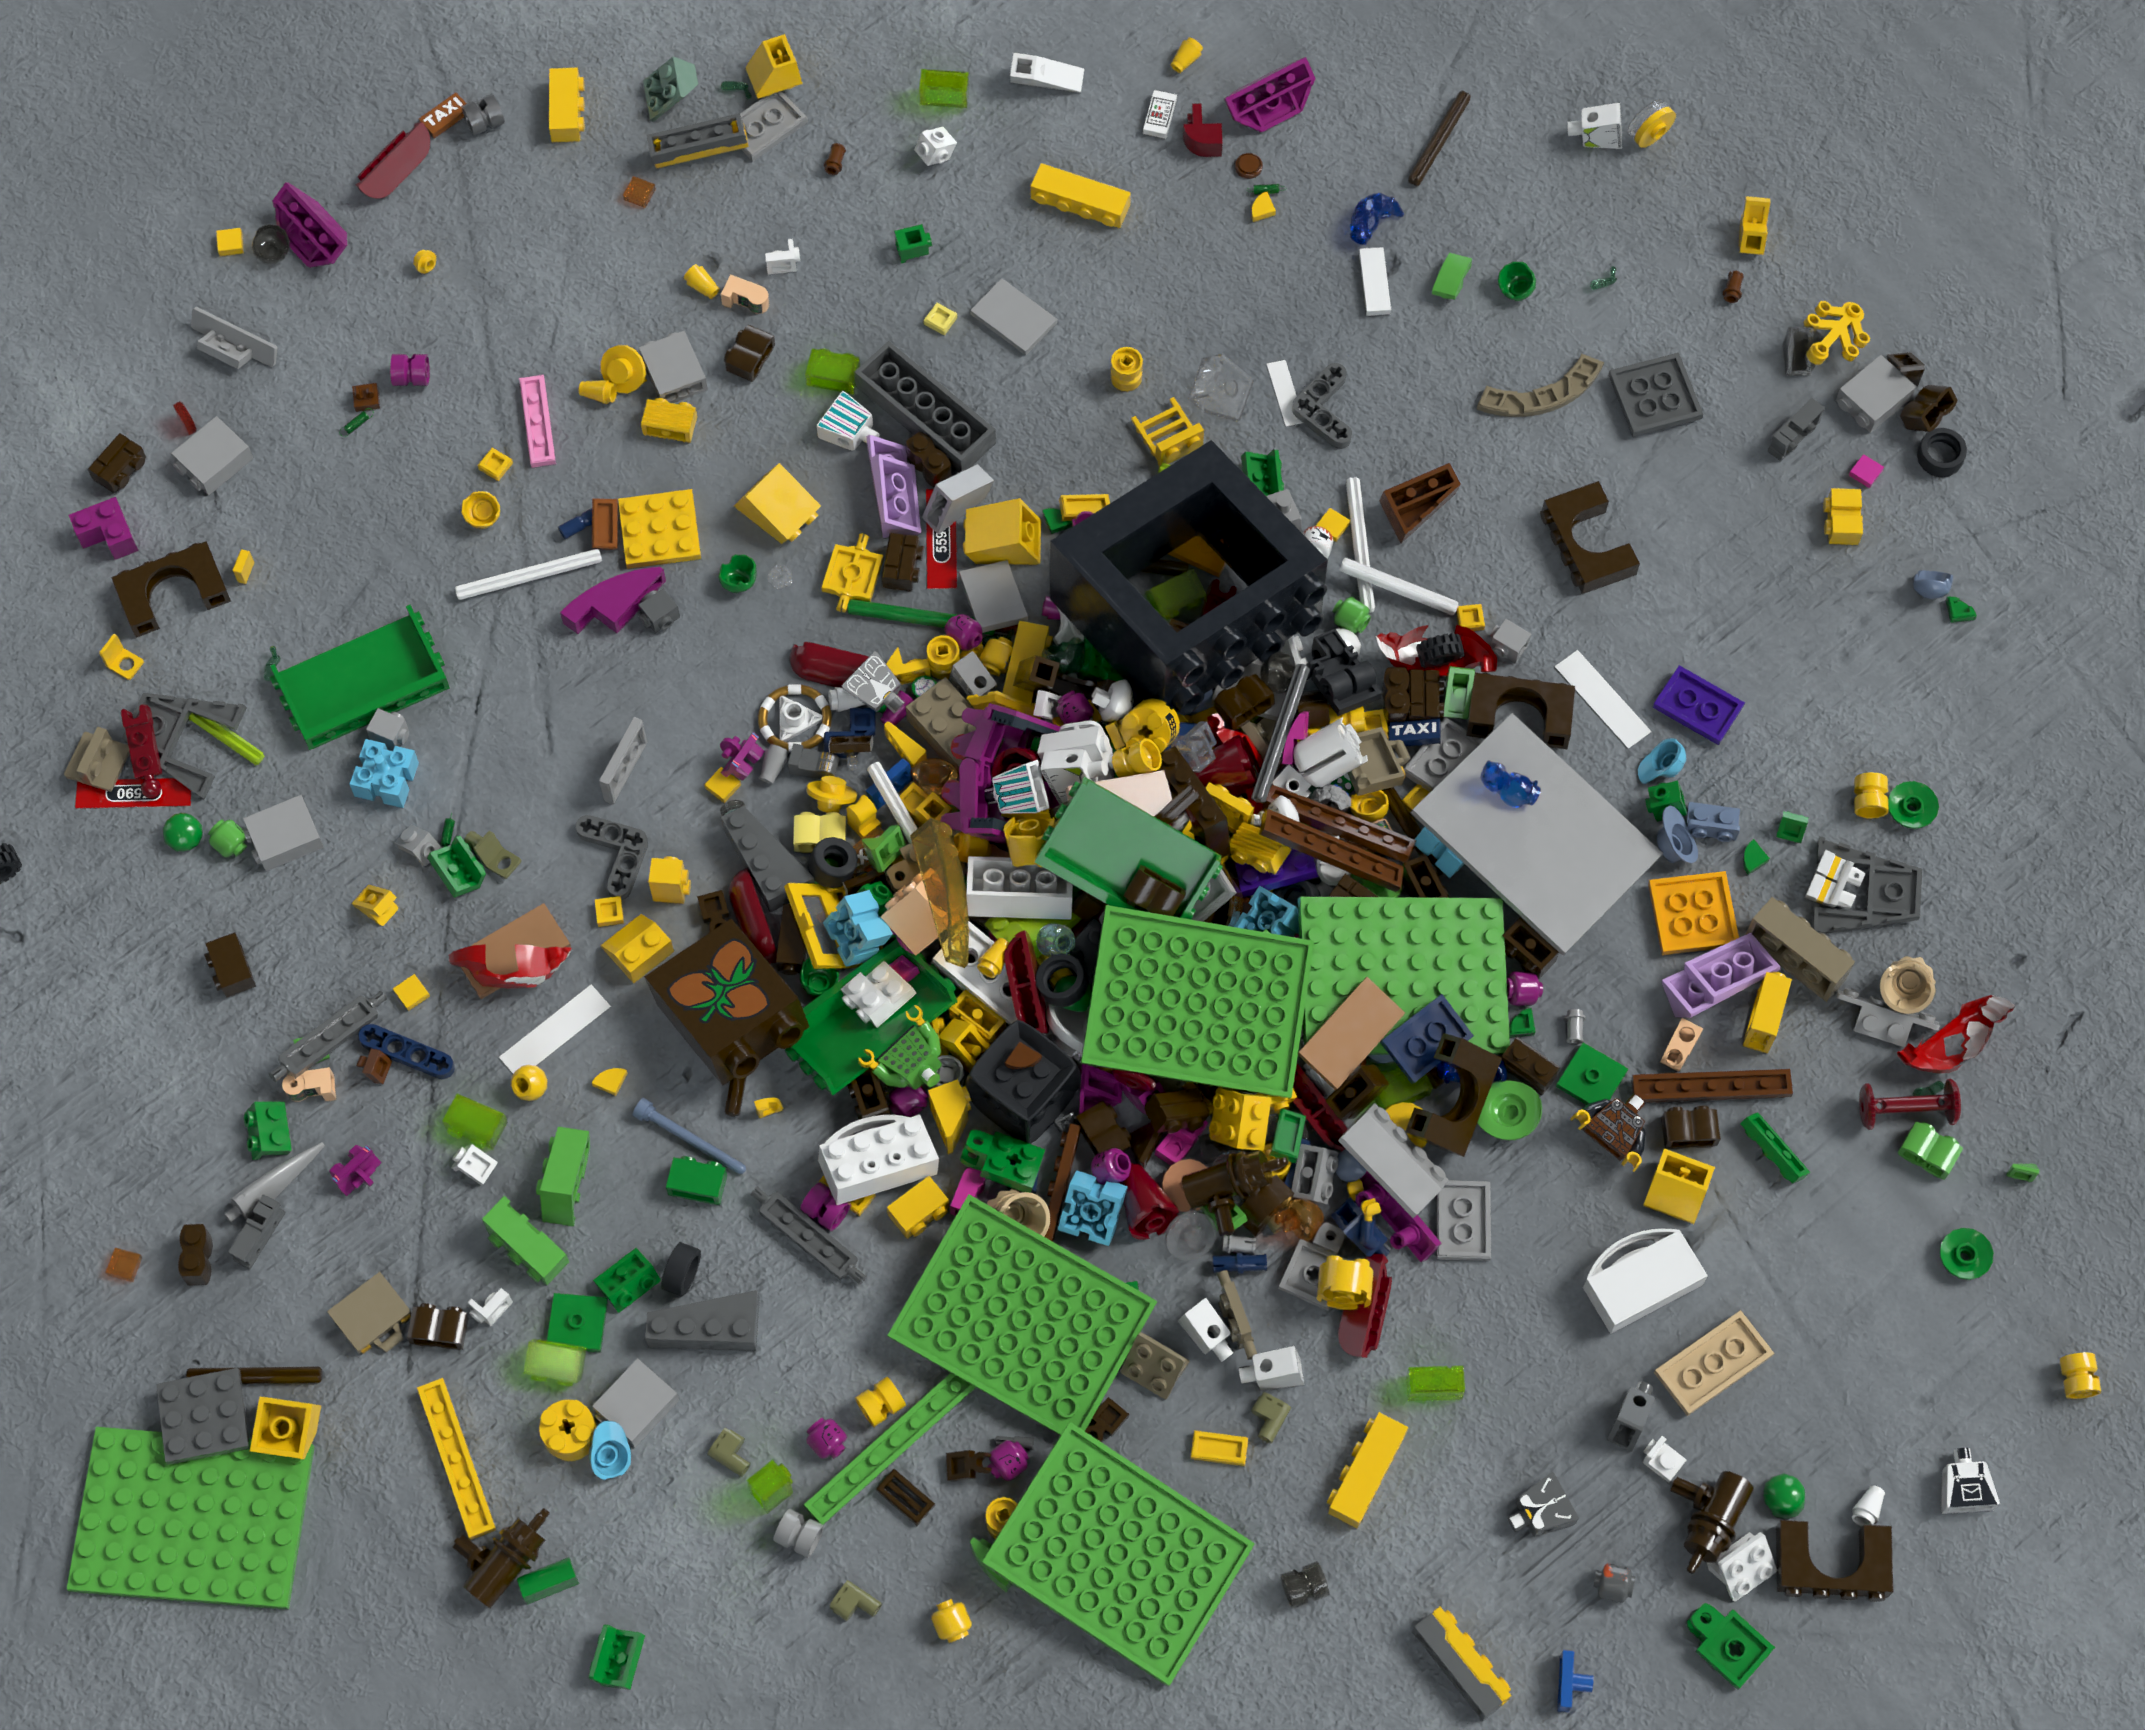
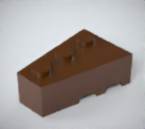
M1450 463L1383 491L1379 502L1401 544L1458 491L1461 483Z

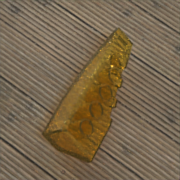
M930 818L914 831L910 838L945 961L965 968L968 965L969 926L962 867L950 825Z

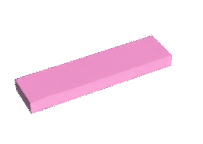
M544 375L519 378L531 468L554 465L556 460Z

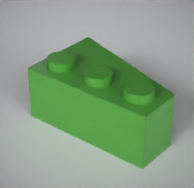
M558 1127L555 1137L551 1136L548 1150L550 1156L544 1159L542 1168L544 1177L538 1180L536 1194L540 1195L542 1222L574 1226L576 1219L574 1217V1203L580 1200L581 1194L577 1192L581 1178L584 1179L590 1151L589 1131Z
M503 1196L482 1218L490 1235L487 1239L496 1248L499 1249L501 1246L509 1252L507 1254L508 1258L517 1266L522 1263L528 1269L526 1273L535 1282L538 1283L541 1280L548 1285L569 1263L567 1255L547 1235L530 1224L527 1216L523 1213L520 1215L510 1206V1200Z

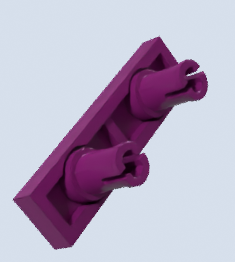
M1367 1171L1360 1178L1364 1191L1356 1196L1357 1205L1361 1208L1362 1202L1375 1198L1376 1202L1380 1205L1381 1216L1396 1232L1390 1237L1392 1247L1401 1249L1407 1245L1420 1262L1427 1260L1442 1243L1418 1215L1412 1218Z

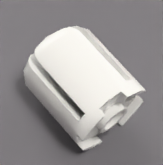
M1343 717L1306 737L1304 740L1299 741L1294 747L1295 764L1299 771H1305L1302 775L1303 778L1314 787H1323L1368 761L1367 755L1362 757L1359 750L1360 738L1350 723L1346 726L1342 723Z

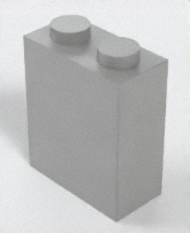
M685 331L671 333L666 338L650 341L639 347L640 356L644 361L646 372L658 398L674 403L708 390L706 377Z
M1880 355L1840 388L1835 401L1843 411L1848 412L1855 418L1859 426L1866 428L1871 433L1912 399L1916 386Z
M217 416L171 453L175 461L173 464L175 469L182 476L186 474L190 478L189 481L198 491L202 489L208 496L254 459L249 446Z
M302 795L243 818L247 826L243 829L247 842H253L256 848L251 850L257 865L262 863L266 871L324 848Z
M637 1358L592 1407L596 1413L594 1418L599 1424L603 1421L618 1423L623 1428L628 1443L635 1448L679 1402V1397L669 1385Z

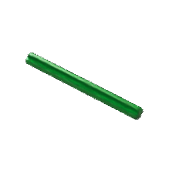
M853 599L849 600L848 603L849 614L945 628L950 618L957 616L956 614ZM995 630L983 632L982 634L993 635Z

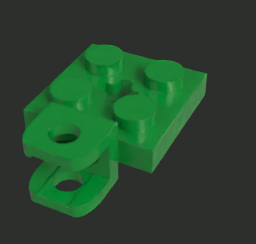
M971 1130L960 1161L968 1167L981 1171V1177L1024 1193H1031L1045 1149L995 1131L993 1136L979 1130ZM973 1140H980L982 1145L975 1144ZM968 1153L975 1154L977 1158L969 1157ZM1010 1160L1017 1162L1015 1166L1010 1164Z
M1704 1603L1686 1621L1690 1632L1703 1642L1695 1652L1737 1690L1742 1687L1775 1649L1767 1639L1733 1609L1724 1617L1716 1608ZM1700 1617L1705 1619L1706 1624L1701 1621ZM1729 1643L1732 1645L1740 1644L1739 1651L1742 1653L1740 1657L1736 1654L1732 1656L1729 1653Z

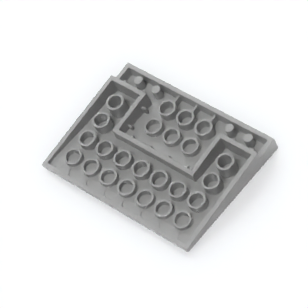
M1513 713L1410 812L1546 941L1559 951L1562 956L1663 854Z

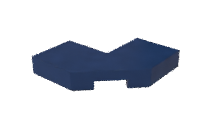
M850 708V731L825 732L824 752H829L831 737H874L876 735V711L871 708ZM833 753L837 755L839 758L852 757L844 755V753Z

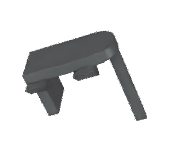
M1071 1112L1066 1116L1053 1122L1054 1126H1057L1060 1133L1064 1131L1061 1126V1121L1072 1119V1116L1075 1120L1076 1116L1074 1112Z

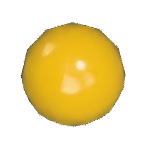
M523 1065L512 1075L511 1088L519 1099L534 1101L545 1093L548 1080L544 1071L538 1066Z

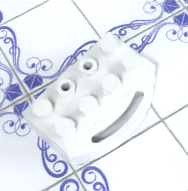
M879 1115L852 1122L834 1133L824 1144L819 1145L818 1161L835 1203L840 1205L918 1181L928 1176L937 1175L939 1158L920 1115L911 1118L899 1115Z
M1651 1229L1631 1234L1606 1249L1591 1268L1583 1289L1610 1334L1702 1286L1708 1275L1680 1230ZM1640 1241H1654V1244L1627 1253L1613 1263L1612 1266L1604 1270L1601 1268V1265L1620 1249Z

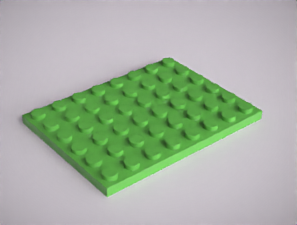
M1298 898L1299 938L1314 941L1303 1016L1304 1045L1361 981L1368 977L1405 1012L1384 1038L1436 997L1443 994L1474 1035V1037L1468 1040L1469 1042L1495 1055H1503L1510 1046L1505 940L1502 936L1504 934L1502 898ZM1379 1042L1368 1055L1389 1054Z
M1106 905L1080 1064L1143 1073L1151 1076L1288 1099L1292 1098L1314 941Z
M968 1194L887 1337L1061 1436L1069 1422L1083 1431L1086 1430L1157 1301Z
M1069 1422L981 1564L1164 1685L1170 1686L1255 1543Z
M96 1427L67 1590L79 1593L289 1610L314 1445L311 1444L305 1459L251 1452L250 1449L167 1465L165 1462L162 1432Z

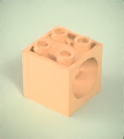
M932 868L926 874L921 871L911 880L909 885L901 887L893 895L894 897L884 905L887 910L881 918L906 946L917 955L955 923L966 909V904L936 870Z

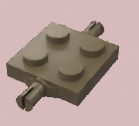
M1227 1270L1221 1271L1217 1274L1222 1287V1294L1219 1295L1221 1302H1218L1220 1312L1223 1318H1228L1229 1327L1227 1328L1231 1332L1229 1337L1232 1343L1237 1342L1239 1349L1244 1348L1247 1359L1251 1360L1253 1355L1257 1354L1253 1343L1254 1339L1251 1337L1252 1331L1234 1281L1231 1282Z

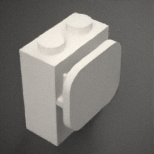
M1083 721L1065 724L1060 727L1059 732L1041 736L1037 752L1041 761L1043 760L1044 751L1084 749L1087 751L1092 762L1104 760L1107 764V775L1098 777V781L1114 779L1112 747L1099 723Z

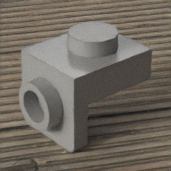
M412 824L402 832L395 842L400 850L415 856L424 866L430 863L427 859L429 853L441 849V846L429 832Z

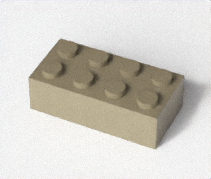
M945 677L906 706V717L910 724L960 778L959 767L962 760L956 759L952 755L951 743L956 736L976 730L975 726L962 720V712L966 708H974ZM1003 740L1001 741V743H999L994 759H996L999 754V751L1003 745Z
M1773 897L1754 916L1746 932V935L1751 933L1782 968L1826 1002L1846 981L1855 964V961L1847 951L1838 949L1825 934L1815 931L1810 927L1806 919L1796 916L1784 902L1777 901Z

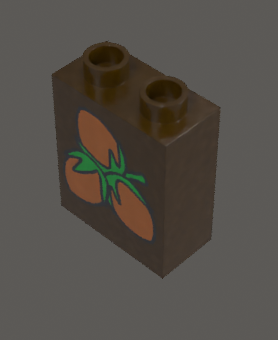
M732 919L644 976L657 1006L722 1086L733 1078L741 1079L752 1074L758 1067L761 1059L778 1048L786 1049L793 1046L800 1040L804 1030L810 1027L799 998Z

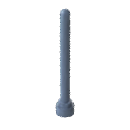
M642 1098L636 1105L632 1114L635 1118L647 1122L651 1120L738 1174H743L746 1171V1166L656 1112L652 1102Z

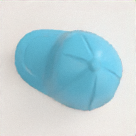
M1674 738L1665 739L1659 743L1643 759L1638 767V777L1641 783L1647 784L1658 776L1666 778L1675 777L1682 770L1686 762L1684 747Z
M603 1421L595 1428L589 1451V1461L594 1474L604 1480L623 1475L631 1464V1451L625 1432L618 1423L613 1421Z

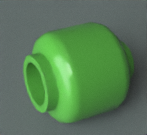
M1349 597L1344 601L1339 600L1332 611L1335 614L1334 623L1354 634L1357 632L1362 633L1371 620L1369 608L1353 597Z
M221 819L208 833L210 835L209 844L223 857H230L233 854L237 857L247 847L244 843L246 837L243 829L233 820L224 821Z

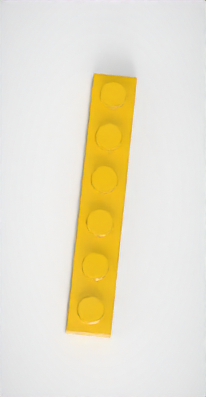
M440 1378L417 1387L469 1539L473 1540L496 1531L444 1379Z

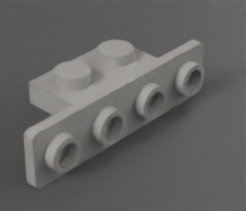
M198 307L192 309L191 328L205 335L198 341V350L237 369L252 358L270 367L276 365V345Z
M1853 989L1837 990L1836 997L1838 999L1861 1006L1853 1029L1855 1032L1905 1047L1913 1023L1939 1030L1940 1024L1938 1021H1935L1936 1017L1924 1012H1921L1920 1016L1913 1013H1900L1885 1005V1001L1878 997L1870 996L1869 999L1860 997V992Z

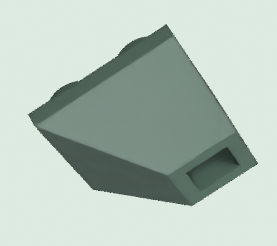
M673 56L643 80L651 121L654 122L698 85L694 64Z

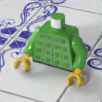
M916 1005L914 1006L919 1011V1015L916 1018H911L910 1014L906 1011V1016L910 1021L916 1022L918 1027L916 1028L912 1025L877 1058L879 1063L874 1061V1054L868 1049H865L864 1052L871 1057L869 1062H864L858 1057L859 1064L862 1067L872 1068V1073L888 1086L902 1088L909 1086L912 1089H918L923 1083L933 1087L940 1080V1075L936 1072L942 1065L938 1059L941 1054L940 1039L928 1020L924 1021L922 1018L923 1012Z

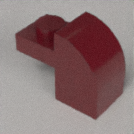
M1201 103L1192 104V112L1187 113V124H1183V141L1187 149L1193 154L1202 157H1222V123L1203 124Z

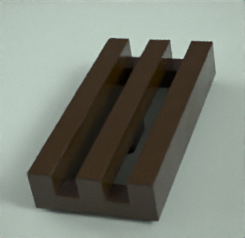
M895 1469L876 1488V1491L916 1526L936 1506L931 1499ZM895 1478L926 1506L922 1508L891 1482L892 1479ZM888 1486L919 1514L917 1516L913 1514L884 1488Z

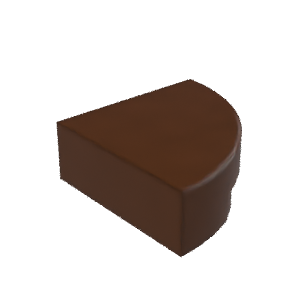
M1019 1042L1006 1060L1005 1066L1015 1070L1032 1067L1042 1059V1055Z

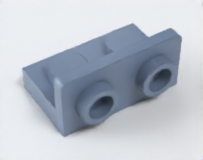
M1689 802L1686 826L1691 836L1695 838L1712 837L1722 842L1736 841L1740 832V826H1738L1740 809Z

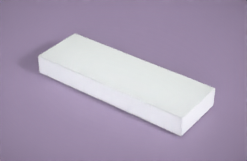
M1384 248L1359 249L1366 316L1391 314Z

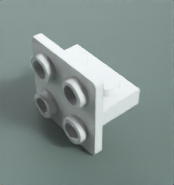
M1749 1532L1732 1544L1727 1551L1722 1552L1715 1563L1707 1562L1709 1571L1726 1585L1729 1596L1733 1601H1737L1742 1596L1748 1594L1752 1589L1777 1572L1766 1537L1761 1532L1755 1536Z

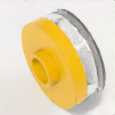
M1655 100L1645 106L1633 118L1628 126L1627 133L1641 148L1648 147L1659 140L1671 128L1676 119V113L1664 100Z

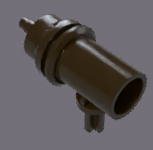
M1244 1151L1238 1152L1236 1155L1234 1153L1229 1154L1227 1162L1184 1175L1182 1177V1186L1185 1197L1193 1209L1208 1205L1209 1213L1215 1214L1219 1236H1230L1235 1232L1230 1211L1235 1207L1233 1197L1238 1195L1242 1199H1247L1249 1195H1256L1262 1187L1271 1185L1273 1182L1272 1171L1286 1166L1288 1160L1286 1157L1268 1161L1263 1151L1251 1154Z
M1730 1471L1721 1472L1714 1487L1706 1483L1699 1487L1679 1477L1673 1481L1670 1491L1693 1501V1508L1701 1510L1692 1514L1687 1526L1688 1537L1684 1542L1685 1549L1692 1555L1687 1567V1572L1691 1574L1695 1573L1702 1561L1715 1563L1720 1554L1727 1551L1731 1543L1736 1539L1734 1527L1754 1491L1752 1484L1736 1473Z
M543 1508L528 1525L517 1518L511 1526L503 1528L499 1532L502 1536L500 1540L496 1537L493 1538L495 1546L492 1550L487 1546H476L464 1535L460 1538L457 1537L454 1540L453 1549L468 1560L467 1568L473 1572L462 1587L491 1609L522 1569L529 1570L532 1568L528 1564L530 1559L534 1562L537 1560L539 1548L546 1541L537 1531L546 1521L550 1512Z

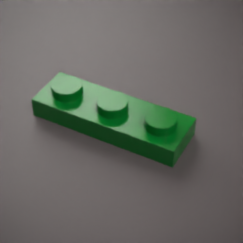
M1758 1112L1746 1117L1740 1123L1745 1129L1746 1135L1756 1141L1762 1148L1765 1157L1776 1164L1780 1169L1781 1175L1786 1180L1794 1184L1803 1180L1810 1173Z

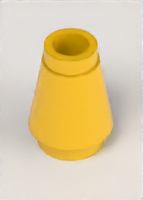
M1191 37L1183 40L1170 64L1172 69L1182 73L1183 70L1201 56L1202 45Z
M695 264L684 275L688 286L710 299H713L720 291V288L703 266L699 267Z
M610 380L581 381L579 395L604 404L613 403L617 396V385Z
M998 938L978 959L979 964L977 968L982 974L990 978H995L996 975L1001 974L1005 964L1004 953L1009 942L1003 938Z

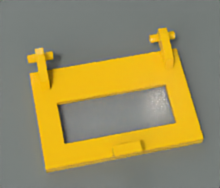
M787 883L784 888L813 968H858L863 963L845 966L837 951L839 944L836 940H831L823 924L831 912L837 911L836 906L840 902L837 893H842L843 897L846 896L844 886L828 888L820 884Z

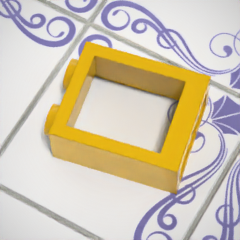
M1766 971L1757 991L1742 1046L1768 1054L1778 1033L1792 979L1787 978L1780 972L1770 973Z

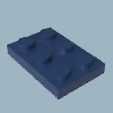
M1441 994L1382 1039L1380 1043L1410 1083L1413 1084L1441 1062L1435 1059L1434 1055L1443 1033L1457 1036L1467 1041L1474 1037V1035L1443 994Z

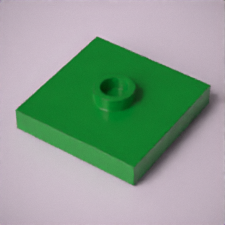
M1583 1042L1556 1087L1586 1105L1602 1099L1610 1100L1628 1072V1068Z
M554 1293L546 1343L547 1348L601 1352L608 1298Z

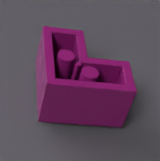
M116 497L68 515L83 549L106 540L115 560L138 551Z

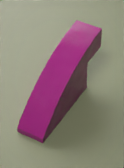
M651 567L634 570L598 583L571 601L560 612L563 624L576 634H579L595 617L618 634L640 610L638 604L647 593L654 590L657 591L666 582L664 569L661 567Z

